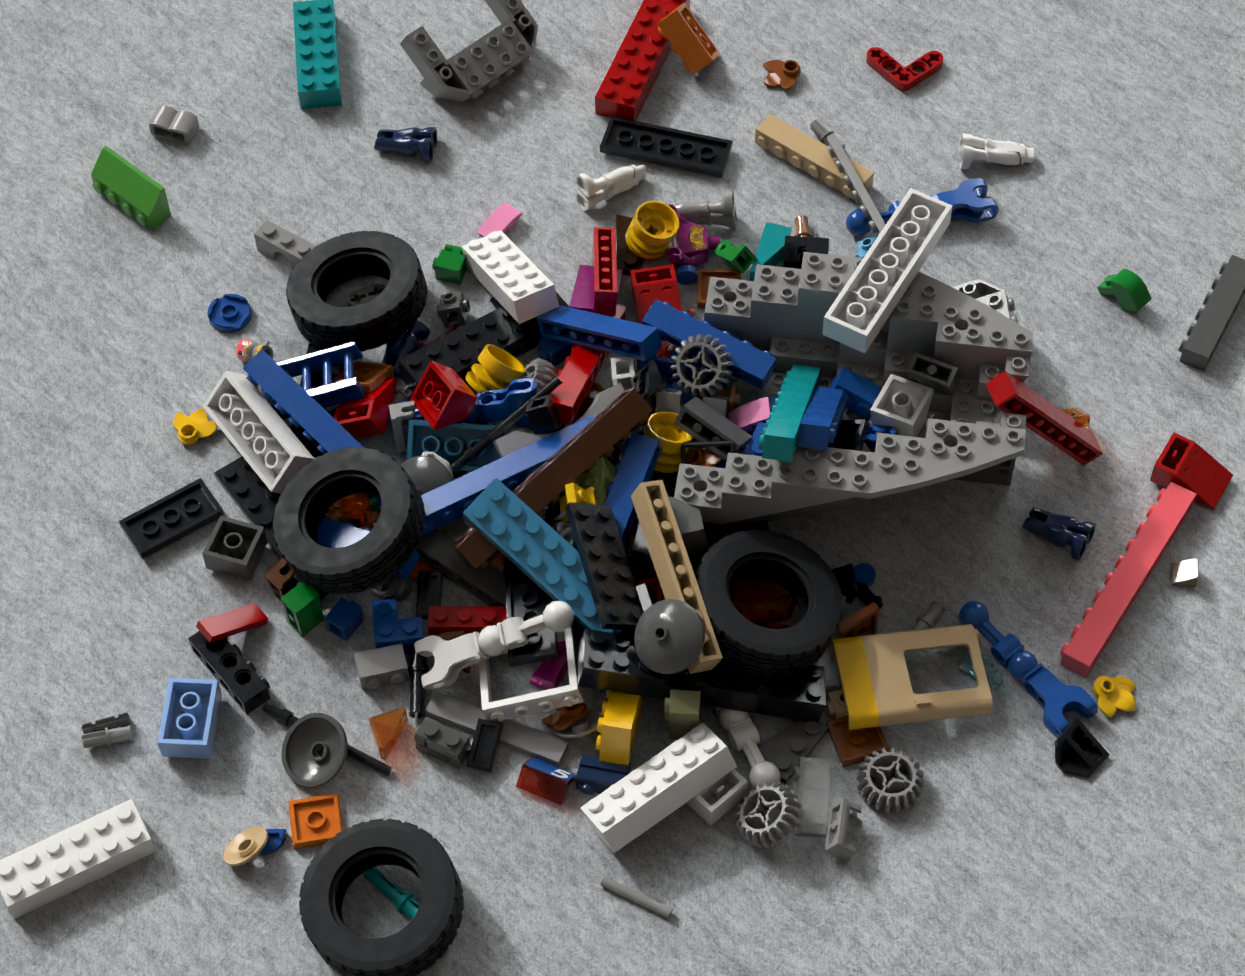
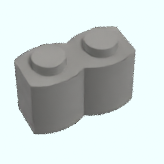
M159 106L149 123L150 133L155 137L170 139L176 143L188 145L199 128L198 117L192 112L177 111L171 106Z

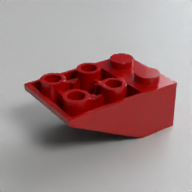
M674 264L630 271L638 323L642 324L644 316L655 299L660 302H667L682 312Z
M396 377L386 379L374 391L365 393V397L339 404L336 407L334 419L356 440L384 434L390 412L389 405L392 404L398 379Z
M1173 432L1154 465L1150 481L1165 488L1169 486L1170 482H1173L1196 493L1195 502L1214 510L1230 483L1233 474L1196 442Z

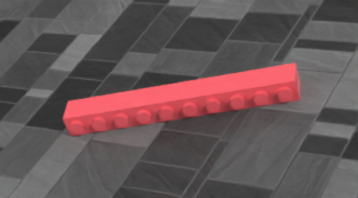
M1170 482L1167 489H1161L1157 497L1159 502L1156 506L1151 505L1146 515L1148 517L1147 521H1141L1136 530L1137 537L1129 540L1125 548L1127 553L1125 556L1120 555L1114 566L1116 568L1115 572H1109L1104 581L1105 588L1103 590L1099 589L1095 594L1093 607L1088 606L1082 616L1083 623L1081 625L1077 624L1073 629L1071 642L1066 641L1060 651V654L1063 656L1060 665L1085 678L1088 677L1193 507L1196 493L1173 482Z

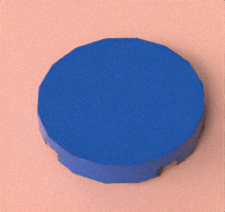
M225 294L220 299H214L208 307L207 314L209 322L215 330L223 333H233L245 328L251 321L252 310L245 297L238 294Z

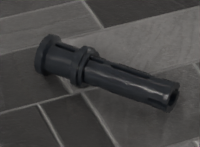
M411 646L408 648L410 665L407 667L409 676H411L409 716L415 718V713H417V719L425 716V689L422 686L421 678L429 672V667L427 666V657L416 653L415 647Z

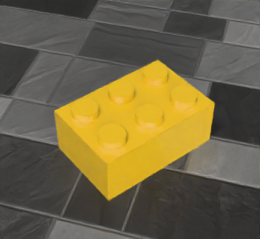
M607 690L606 698L608 701H603L601 715H604V717H599L597 732L601 733L596 741V750L600 751L599 761L629 765L641 718L643 696Z

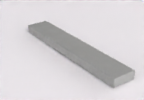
M435 691L425 709V715L474 734L478 718L487 720L481 708ZM505 719L501 722L496 721L503 724L500 744L554 765H560L569 747V742L510 719Z

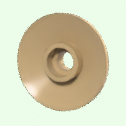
M261 826L250 827L235 836L227 845L223 854L226 864L229 866H239L254 860L268 840V833L265 828Z

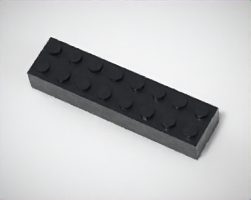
M556 292L558 304L561 306L569 307V305ZM501 306L400 359V378L414 393L430 361H434L454 369L467 384L465 376L469 371H472L471 367L473 364H480L478 356L486 345L497 346L515 358L537 347L538 341L543 338L537 318L534 317L519 324Z

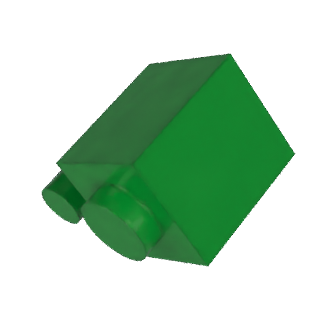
M446 244L444 250L441 249L439 256L434 258L432 264L436 280L461 285L468 269L466 255L463 254L462 247Z

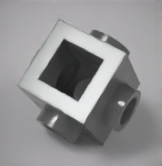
M462 291L448 292L441 295L440 303L437 305V313L442 319L444 327L449 328L466 324L467 315L470 312V303L468 299L464 298Z

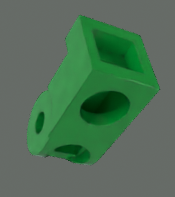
M729 240L721 242L715 250V253L728 267L741 274L757 259L746 245L741 243L737 248Z

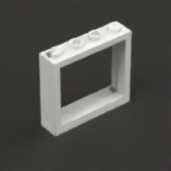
M573 623L567 630L557 632V642H566L570 685L492 702L489 658L479 662L482 711L487 720L501 722L505 719L525 717L528 714L548 712L555 708L570 707L571 705L584 702L582 686H577L578 643ZM508 648L502 654H507Z

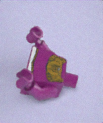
M669 204V206H670V207L676 212V214H677V213H678L677 208H676L674 205ZM677 214L679 228L671 242L672 247L667 252V255H670V263L674 264V269L682 265L697 267L702 263H706L708 261V250H716L720 244V236L707 237L705 225L696 224Z

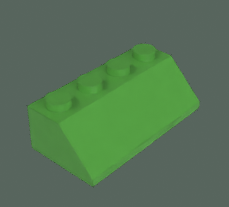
M104 146L91 173L94 190L98 194L105 195L112 204H117L127 215H132L142 226L146 225L153 231L171 216L165 188L109 147Z

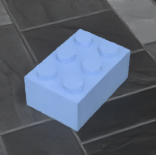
M169 678L157 742L162 757L211 759L222 698L218 680Z

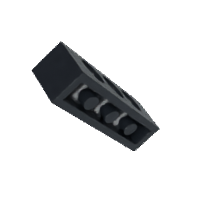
M198 631L188 638L195 655L246 715L271 699L268 681L263 676L259 677L255 673L256 668L250 660L245 661L242 658L241 650L235 643L231 645L228 637L210 643ZM243 682H249L246 685H241Z

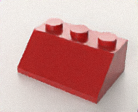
M430 361L410 400L414 401L415 407L431 427L439 430L467 418L470 411L474 409L478 397L454 369Z

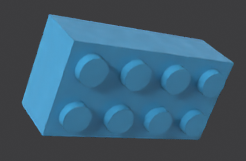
M409 420L407 460L421 456L423 452H434L451 465L464 454L463 451L466 448L474 446L497 425L455 422L435 430L427 420ZM502 433V434H501L498 438H496L495 440H497V439L503 437V436H504V433ZM493 442L478 454L479 457L473 462L469 461L460 470L474 471L500 459Z

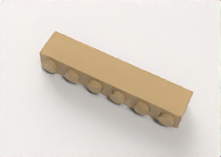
M772 114L755 129V143L761 148H765L778 158L786 160L794 167L808 173L811 177L819 179L829 187L843 193L846 197L855 200L851 193L853 188L847 187L843 176H845L844 172L839 173L835 165L837 159L830 157L825 144ZM849 159L868 192L873 186L874 172Z

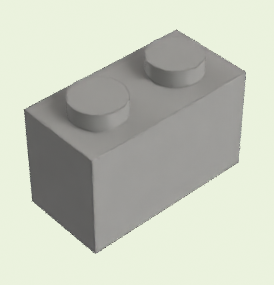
M402 643L354 653L362 690L376 689L383 685L400 684L403 681L410 680Z

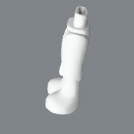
M961 134L959 153H961L960 170L969 169L973 161L979 160L1002 165H1023L1024 162L1033 163L1034 148L1025 147L1024 144L1020 143L1019 145L1016 142L994 141L989 138L975 137L971 134Z
M642 164L639 166L621 167L594 180L585 173L578 174L575 180L580 192L576 193L575 198L579 208L583 211L592 209L601 201L608 200L615 194L628 191L633 186H637L639 181L646 178L645 166Z

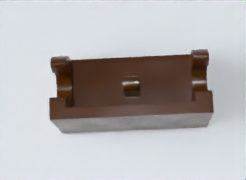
M284 558L264 575L275 597L280 601V598L291 591L298 583L294 577L295 572L293 569H290Z

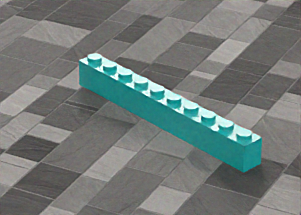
M794 364L791 371H787L784 383L781 385V391L778 392V398H776L772 412L769 414V420L767 419L763 433L760 435L759 449L763 450L762 458L792 462L798 446L800 422L815 387H819L821 367Z

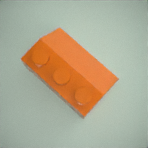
M685 3L681 4L658 23L660 34L664 38L667 37L671 43L672 51L676 55H680L684 68L688 72L691 71L693 75L714 61L720 52Z

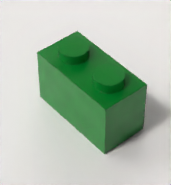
M303 581L280 598L287 623L302 637L324 620L322 613L324 608L319 601V592L315 588L307 586Z

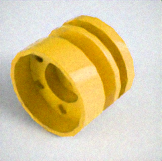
M648 201L641 204L625 234L629 249L644 259L653 260L662 257L667 252L679 228V218L676 212L669 205L660 201Z
M488 344L478 356L480 364H473L471 367L472 371L467 373L465 379L478 393H483L491 390L506 389L514 379H521L526 369L518 359L507 351Z
M659 411L652 414L647 421L644 436L658 439L663 448L655 471L662 473L679 471L681 445L692 443L694 437L674 424L679 415L677 413ZM685 448V453L687 454L689 448Z

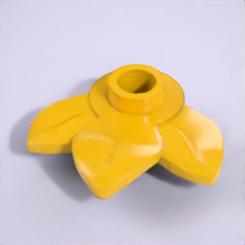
M204 408L195 411L190 416L178 412L173 420V425L178 431V439L185 445H192L200 438H207L213 435L218 428L215 421H208Z
M1099 676L1094 681L1093 692L1098 697L1100 710L1106 716L1111 718L1115 714L1116 709L1125 712H1134L1136 710V702L1131 694L1136 688L1133 681L1124 676H1116L1114 678Z

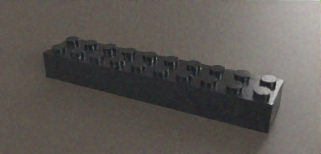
M585 629L579 645L577 686L659 699L670 698L671 689L701 691V705L807 722L815 721L817 723L826 707L823 666L812 665L806 668V670L797 674L793 673L790 676L762 677L738 671L720 661L712 670L690 674L687 668L682 672L667 675L654 672L641 662L635 649L634 636Z

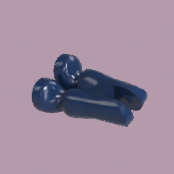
M412 127L401 130L381 129L377 133L374 149L407 156H414L419 151L425 162H432L433 147H436L438 138L436 127L424 129Z
M417 320L404 334L386 344L381 364L395 366L394 377L401 379L399 360L418 350L419 340H425L429 337V327Z
M1036 507L1031 509L1029 512L1030 517H1027L1022 525V528L1046 539L1058 547L1069 545L1071 557L1077 561L1081 559L1086 544L1090 543L1096 529V524L1093 522H1079L1074 517L1054 514Z

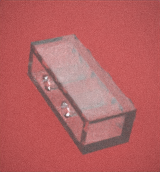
M801 757L800 766H795L794 781H799V788H794L793 792L797 795V800L801 804L799 809L802 813L797 818L800 824L795 825L796 836L826 838L831 759Z

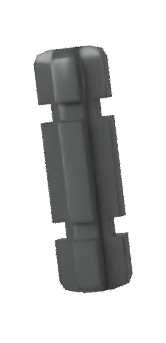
M125 712L118 714L116 718L111 716L96 720L94 724L92 722L82 725L83 734L103 731L106 727L109 730L120 726H131L130 716Z

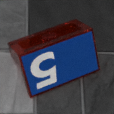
M532 757L522 765L516 787L562 805L565 801L569 785L576 780V774Z

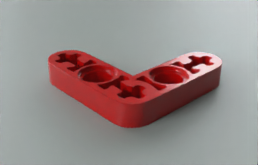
M872 47L867 51L866 63L896 89L907 91L939 71L943 66L944 58L940 52L930 51L908 66L903 67L883 49ZM893 67L895 70L886 71L884 68ZM919 68L922 69L924 72L916 73L914 72V69Z

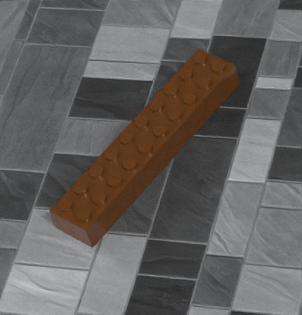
M635 388L625 390L512 492L539 517L542 516L545 512L543 508L546 505L555 504L563 496L561 492L565 489V485L573 482L577 484L580 481L579 475L593 470L598 465L596 460L603 456L606 457L614 451L615 447L613 445L616 442L626 440L633 433L631 431L633 427L641 426L650 418L648 413L653 409ZM474 527L451 546L452 550L470 569L484 568L492 560L490 556L494 552L500 553Z

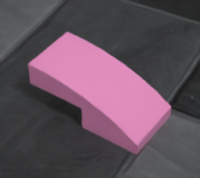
M505 202L487 218L477 233L485 237L494 231L501 230L503 233L507 229L511 231L523 213Z
M765 397L744 404L728 413L729 420L745 432L753 431L754 426L758 422L766 423L767 419L769 420V414L772 412L771 400L769 397Z

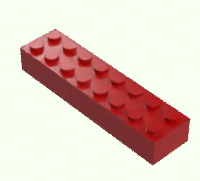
M643 0L595 96V114L609 118L614 116L637 120L671 50V43L667 37L664 38L660 34L658 23L683 3L690 10V0Z

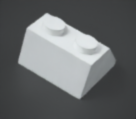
M890 374L870 409L872 425L891 426L895 428L898 435L917 437L925 424L934 389Z

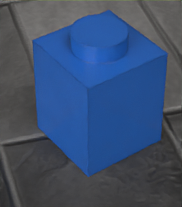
M543 337L538 341V356L540 359L552 363L555 367L565 361L566 357H570L573 344Z
M341 598L325 617L327 630L345 641L350 638L364 621L361 607L356 602H349L344 598Z

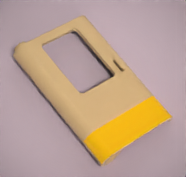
M972 624L832 639L829 644V654L832 663H837L849 717V730L992 714L993 701L978 644V629H974ZM955 646L968 647L978 685L977 688L915 694L913 692L905 661V652Z

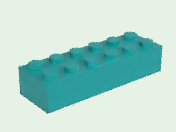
M334 0L293 2L297 87L300 108L311 109L342 106Z

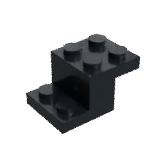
M785 236L783 267L801 269L804 252L828 254L829 238Z

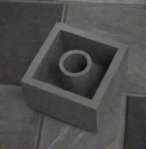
M220 516L202 553L206 569L250 580L268 543L264 527Z

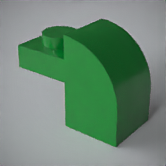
M1122 269L1118 274L1107 276L1104 282L1097 287L1101 295H1115L1122 310L1139 311L1152 299L1143 280L1128 269Z

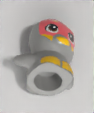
M243 339L237 344L235 353L241 361L249 362L261 349L273 359V350L269 346V340L258 344L251 339Z

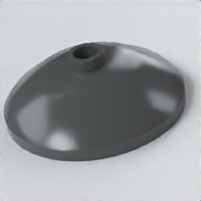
M416 456L401 464L419 490L420 495L453 481V477L447 467L439 460L430 456Z
M675 599L662 600L650 606L640 617L634 634L635 649L641 662L650 670L667 675L682 672L690 667L699 657L705 639L704 625L698 612L689 604ZM664 630V636L660 638L659 634Z
M310 713L298 719L288 730L282 745V763L287 775L297 784L306 787H319L334 779L342 769L347 756L348 742L344 728L334 717L324 713Z

